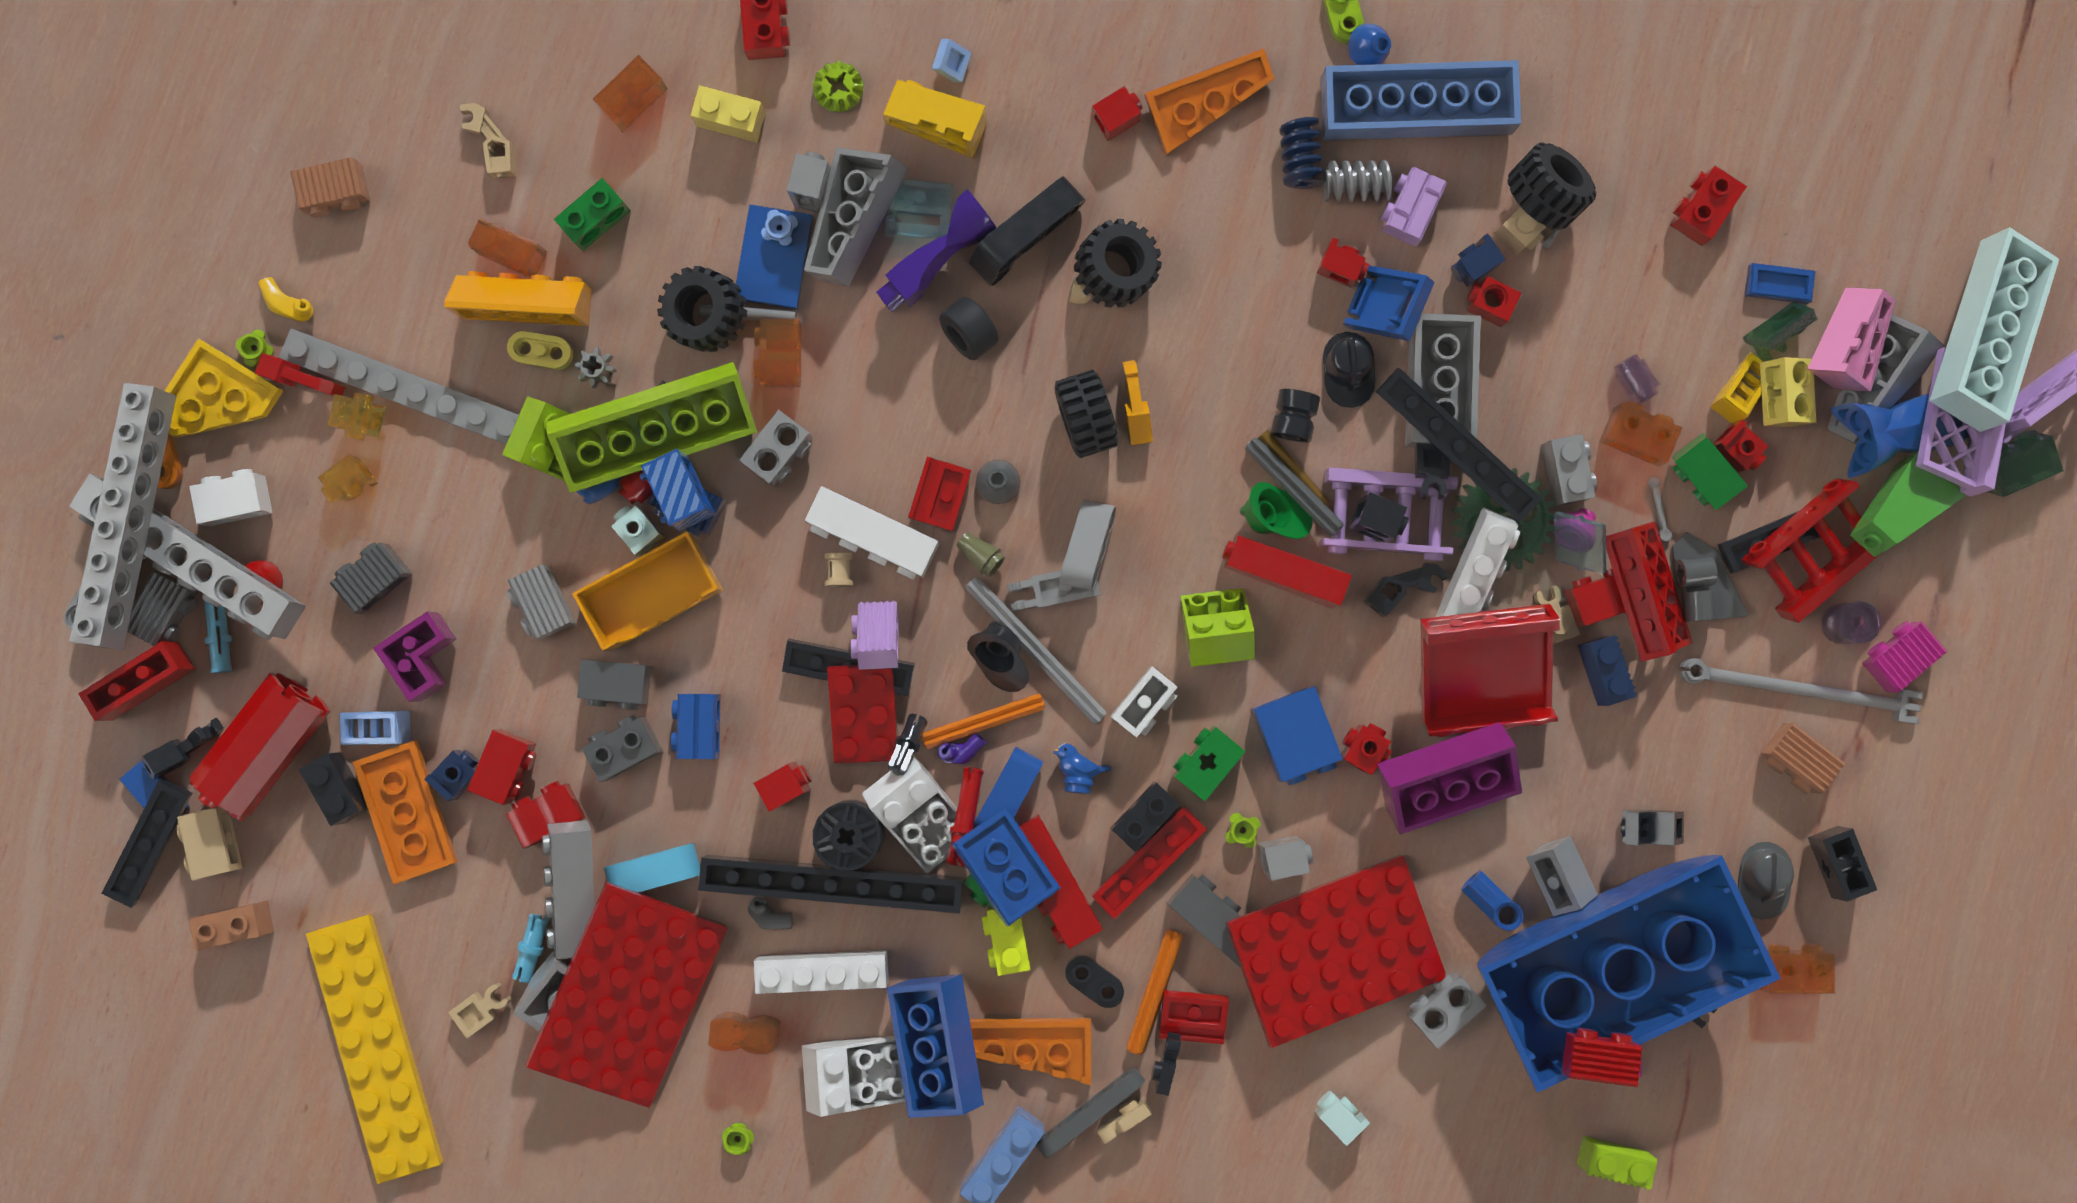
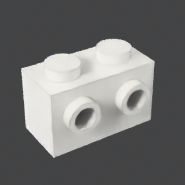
M243 469L232 472L233 477L221 479V476L205 477L200 479L201 484L189 486L196 524L211 527L272 514L266 476L253 473L252 469Z
M1151 666L1110 717L1137 738L1140 733L1146 736L1157 722L1153 717L1159 709L1162 708L1166 711L1177 696L1173 692L1177 686Z

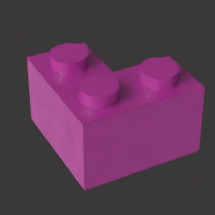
M427 611L373 647V649L408 702H421L447 684L430 657L455 641L456 637L439 613Z

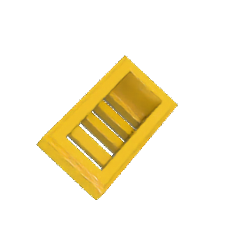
M1752 352L1747 354L1711 404V408L1731 424L1747 418L1762 395L1761 379L1758 380L1747 371L1749 368L1761 377L1760 363L1763 361ZM1741 380L1745 381L1747 384H1749L1750 386H1752V387H1753V390H1752L1750 387H1748L1746 384H1744ZM1734 391H1737L1740 395H1742V396L1745 397L1746 399L1744 400V399L1741 398L1739 395H1737Z

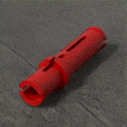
M970 767L963 768L955 822L949 831V834L952 835L951 844L973 829L982 776L984 775V771L973 767L972 771H970ZM950 844L946 863L953 866H958V863H960L961 867H966Z

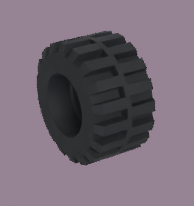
M1541 142L1536 144L1508 174L1509 178L1507 181L1510 191L1521 208L1539 223L1556 230L1566 229L1593 203L1597 195L1595 184L1584 166L1570 153L1551 143Z
M1117 219L1114 223L1112 220L1105 221L1101 226L1098 225L1079 246L1080 249L1076 252L1074 258L1077 260L1074 264V272L1080 274L1076 281L1078 285L1082 283L1086 285L1083 292L1086 296L1091 293L1094 296L1092 301L1099 304L1101 301H1104L1105 307L1112 308L1115 304L1118 308L1125 307L1128 303L1131 305L1157 281L1159 277L1157 272L1162 266V262L1157 260L1161 256L1160 248L1155 249L1154 245L1157 241L1154 236L1149 238L1146 235L1148 230L1145 227L1138 229L1136 227L1137 222L1131 220L1128 224H1125L1124 219ZM1105 251H1114L1122 255L1129 264L1130 276L1124 277L1114 273L1106 263Z
M694 266L693 269L689 267L681 269L682 275L674 273L670 277L672 279L671 284L665 282L662 289L666 290L664 296L659 295L658 302L662 303V308H658L657 312L658 316L664 318L660 324L663 329L668 330L667 335L681 345L705 352V350L716 352L717 347L722 349L728 347V340L735 341L739 337L736 334L737 330L744 329L745 324L741 322L742 317H747V310L742 308V305L747 302L745 296L739 294L742 291L739 285L733 283L734 280L701 266ZM710 293L713 301L711 315L703 324L696 326L693 320L694 305L701 296Z
M1092 369L1056 381L1055 395L1074 453L1079 458H1083L1117 447L1118 431L1105 388L1099 375Z

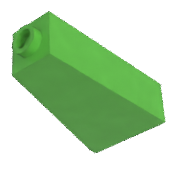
M1919 451L1914 452L1894 466L1850 535L1874 557L1904 540L1965 496V494L1960 492V488L1955 483L1917 467Z

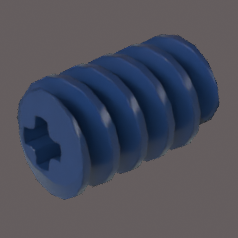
M1302 117L1286 122L1279 128L1280 135L1283 136L1280 145L1281 148L1285 149L1281 153V158L1285 161L1282 165V170L1287 174L1283 178V183L1287 187L1311 189L1324 183L1322 180L1314 179V176L1323 173L1322 168L1313 166V164L1322 161V156L1312 153V151L1321 148V143L1312 142L1311 140L1320 136L1319 130L1311 129V126L1319 123V118Z

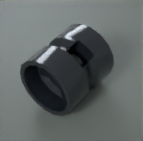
M1280 389L1276 408L1281 413L1274 416L1270 434L1290 441L1311 442L1314 425L1310 418L1317 415L1320 397L1306 391Z

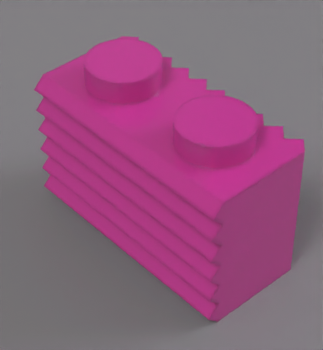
M1905 621L1891 632L1894 637L1886 643L1884 641L1877 643L1867 652L1870 657L1862 662V664L1875 680L1879 682L1884 691H1902L1903 688L1921 675L1923 671L1927 670L1942 655L1947 653L1946 649L1922 621L1910 623Z

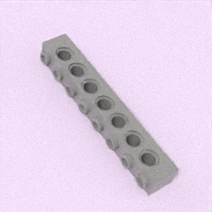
M124 383L69 642L124 650L176 400L175 395L154 386Z
M89 473L69 507L80 513L78 518L81 521L94 527L104 478ZM153 508L143 559L148 557L154 561L152 566L167 575L173 573L179 577L177 583L192 591L197 589L204 593L201 598L216 607L222 605L229 610L227 615L232 619L244 624L246 621L254 626L252 631L268 640L272 636L282 639L288 637L304 611L305 604ZM212 570V576L209 579L208 576L210 571ZM237 586V593L234 596L233 591ZM263 602L262 610L259 612V605Z

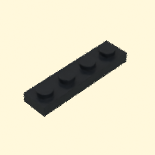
M789 638L786 644L782 672L828 681L827 668L829 666L858 665V660L852 659L851 650ZM898 660V668H893L895 694L909 696L915 663Z
M163 778L158 781L101 894L130 908L137 904L178 823L177 817L182 816L193 794L192 792Z

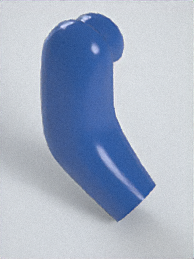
M624 476L579 490L577 493L585 498L583 500L585 503H596L613 493L620 485L618 482Z

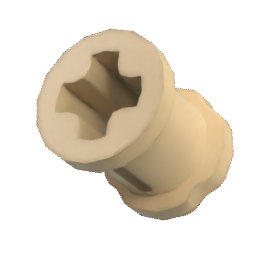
M852 553L825 554L828 580L824 581L825 587L853 586V581L850 580Z

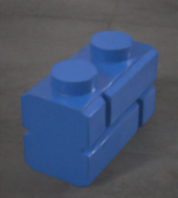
M678 694V700H673L671 713L672 719H677V732H673L671 735V751L677 752L676 759H719L721 694Z

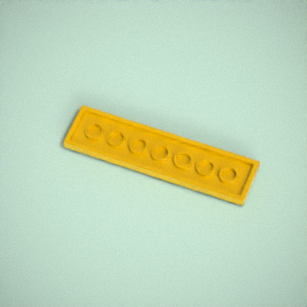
M372 913L306 933L377 1184L442 1164L444 1162Z

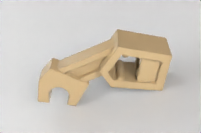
M476 103L461 104L460 112L463 115L473 114L471 122L461 123L462 129L465 132L484 135L487 138L483 143L487 174L492 179L516 177L515 146L505 138L489 118V112L486 108ZM497 146L500 148L504 147L505 156L494 157L496 154L494 149Z

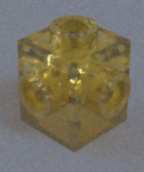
M354 392L353 398L334 394L327 426L344 429V436L364 441L365 435L379 438L386 406L374 404V397Z

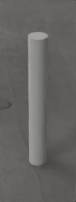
M701 304L699 310L700 317L709 318L713 305ZM742 307L747 310V317H742V320L796 324V311Z

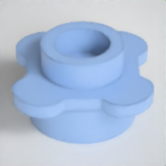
M771 210L767 214L765 228L761 231L762 237L765 240L773 239L779 241L782 246H788L792 242L791 234L793 229L798 226V221L793 215L787 217L785 214L779 213L778 210ZM781 225L783 227L782 230L778 231L777 226Z

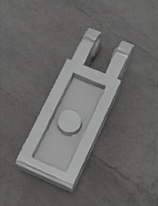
M1060 570L1031 576L1029 580L1007 584L1008 592H1018L1026 588H1034L1036 599L1020 600L1011 604L1012 611H1018L1036 606L1043 608L1099 596L1101 594L1098 580L1093 591L1063 585L1060 583L1062 571Z

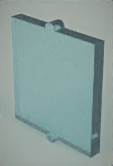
M1557 511L1554 514L1556 561L1574 566L1579 571L1585 569L1604 575L1607 572L1606 524L1585 519L1583 515L1577 517Z

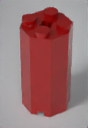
M269 673L189 777L191 780L189 784L201 793L198 797L199 801L212 809H215L217 806L225 809L231 817L238 821H243L246 816L252 815L331 712L324 701L316 695L312 699L306 693L308 689L297 681L281 673H276V675Z

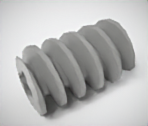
M1347 160L1341 163L1340 168H1338L1336 161H1330L1327 169L1324 171V202L1328 201L1330 193H1334L1336 201L1340 202L1343 192L1347 193L1349 202H1353L1356 192L1360 193L1362 201H1366L1369 192H1372L1375 201L1379 200L1381 192H1385L1387 201L1390 200L1392 174L1386 160H1381L1378 167L1375 161L1369 160L1366 163L1365 169L1360 160H1356L1352 168Z

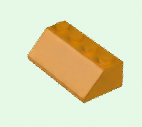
M468 271L467 276L456 275L444 300V307L463 320L589 327L592 289L585 282H582L583 279L578 277L566 276L563 277V281H551V277L545 275H531V279H519L517 274L499 273L498 278L487 277V273Z

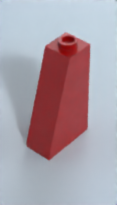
M1239 535L1235 537L1234 542L1228 540L1222 554V558L1226 560L1224 568L1328 608L1341 606L1352 575Z

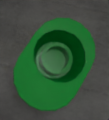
M1266 482L1256 483L1251 488L1249 499L1240 509V514L1246 518L1251 529L1263 535L1276 533L1286 538L1297 540L1308 535L1313 525L1312 517L1285 490Z

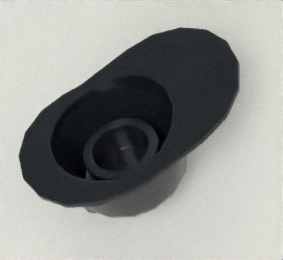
M1343 332L1336 334L1327 342L1323 353L1324 381L1327 394L1333 402L1341 407L1354 408L1361 406L1370 399L1375 389V362L1371 344L1365 337L1357 333Z
M994 621L983 632L970 636L967 642V650L991 684L1008 692H1018L1026 687L1029 682V672L1020 657V640L1012 630L1002 627L998 622Z

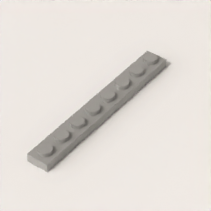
M290 328L279 355L280 359L507 444L519 416L508 410Z

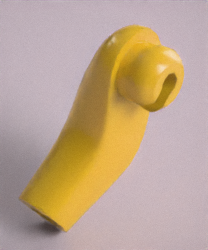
M272 277L264 278L258 282L266 306L271 312L298 322H305L312 318L314 310L308 300H300L285 295Z

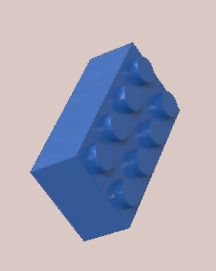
M962 974L908 979L887 987L908 1118L964 1115L984 1105Z

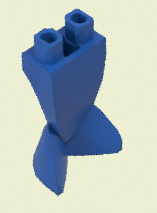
M1929 393L1898 403L1890 409L1858 403L1831 407L1832 414L1850 431L1860 437L1847 472L1848 478L1875 470L1889 461L1898 452L1914 453L1919 451ZM1951 415L1957 428L1963 425L1962 421L1960 422L1958 418ZM1938 417L1936 427L1942 437L1948 432L1941 418ZM1964 429L1959 432L1965 443V439L1970 437L1967 430ZM1951 438L1944 440L1947 448L1954 446ZM1934 446L1932 447L1931 451H1935L1936 448Z

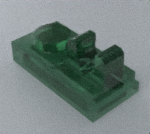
M1793 301L1742 338L1745 343L1754 346L1759 359L1770 361L1772 360L1771 350L1775 349L1784 353L1787 350L1785 340L1802 333L1806 327L1818 319L1814 309Z

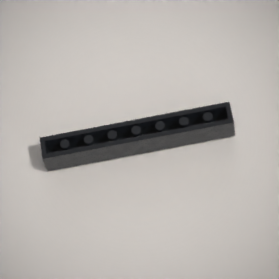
M706 855L701 858L698 891L960 914L964 877L868 868L840 871L822 864Z

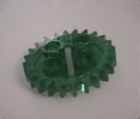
M1512 468L1511 470L1518 475L1517 468ZM1528 472L1523 473L1520 479L1537 493L1542 500L1533 508L1529 520H1522L1520 523L1515 520L1518 524L1517 530L1520 531L1516 547L1512 550L1508 549L1504 560L1507 561L1504 571H1510L1511 562H1513L1516 569H1522V559L1528 563H1534L1535 560L1532 553L1544 555L1545 552L1540 544H1551L1552 540L1546 536V533L1556 531L1557 529L1548 524L1549 520L1557 518L1556 514L1548 513V508L1552 507L1555 502H1545L1543 499L1550 491L1548 489L1537 490L1541 482L1539 479L1528 483L1530 475ZM1464 484L1462 487L1467 495L1455 496V499L1461 503V507L1451 508L1452 512L1459 515V519L1450 521V524L1459 526L1460 529L1452 536L1462 537L1464 540L1458 546L1459 549H1465L1483 507L1500 514L1506 513L1500 506L1495 507L1492 505L1489 496L1476 484L1474 487Z

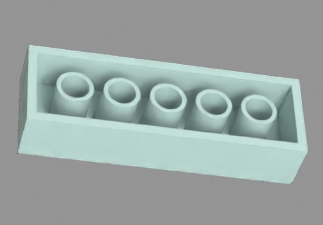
M2010 227L1980 241L1931 393L1930 402L1979 432L2010 422L2059 258Z

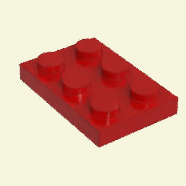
M858 665L829 666L827 674L834 763L890 761L896 748L895 740L898 737L894 669L859 670Z

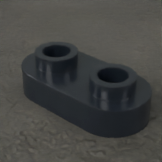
M1076 955L1068 961L1065 968L1066 978L1069 984L1104 1008L1115 1007L1122 1001L1124 996L1122 982L1110 971L1086 955ZM1084 967L1087 969L1088 974L1085 978H1078L1075 972L1078 968ZM1110 986L1114 989L1111 997H1104L1102 995L1104 987Z

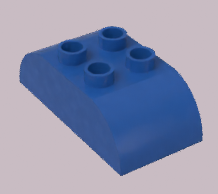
M1722 855L1695 857L1637 876L1597 895L1581 910L1552 916L1510 936L1484 954L1477 964L1537 1093L1568 1079V1077L1562 1074L1567 1032L1577 1033V1028L1598 1031V1037L1611 1038V1033H1621L1632 1036V1041L1641 1045L1781 979Z

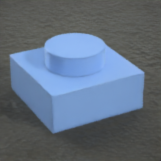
M941 39L932 70L952 82H962L971 52L951 39Z

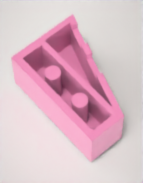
M1845 288L1807 369L1834 389L1871 392L1896 300L1883 289Z

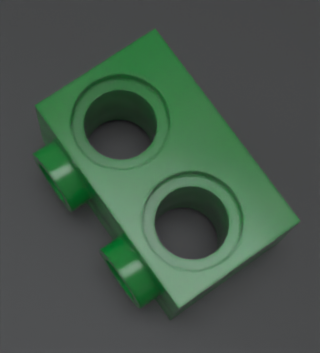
M601 178L557 215L554 221L574 244L584 251L631 210L609 184Z

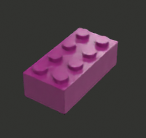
M1501 722L1377 764L1386 810L1400 835L1522 793L1516 745Z

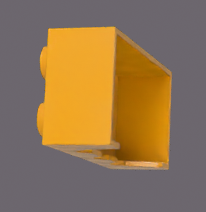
M685 532L575 591L572 595L602 651L611 652L724 590L695 536Z

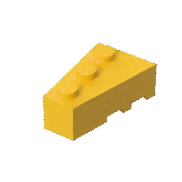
M897 79L883 112L885 124L972 159L987 125L985 105L925 88L913 80L905 82Z

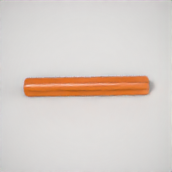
M1035 694L926 731L922 734V740L926 749H930L1045 709V704L1041 694Z
M1168 929L1165 931L1126 1046L1129 1052L1137 1055L1144 1053L1163 992L1183 935L1175 930Z

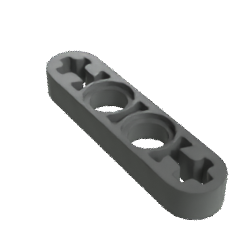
M1136 1067L1128 1069L1046 1132L1035 1146L1045 1158L1052 1156L1143 1085L1145 1079Z

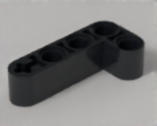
M1062 176L989 233L977 245L969 264L991 287L994 286L1010 271L1018 258L1076 213L1085 203L1086 199L1065 176Z

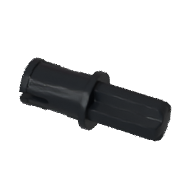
M909 714L901 736H898L895 740L896 748L888 764V770L895 775H904L913 754L917 753L920 749L919 740L928 723L921 715L916 723L917 714Z

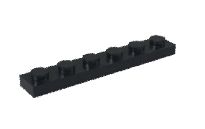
M1397 367L1375 391L1517 522L1520 523L1542 500L1537 493L1400 368Z

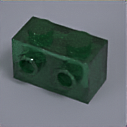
M2032 430L2019 434L2015 441L2008 444L2003 443L1995 489L1987 492L2006 497L2063 472L2053 436Z

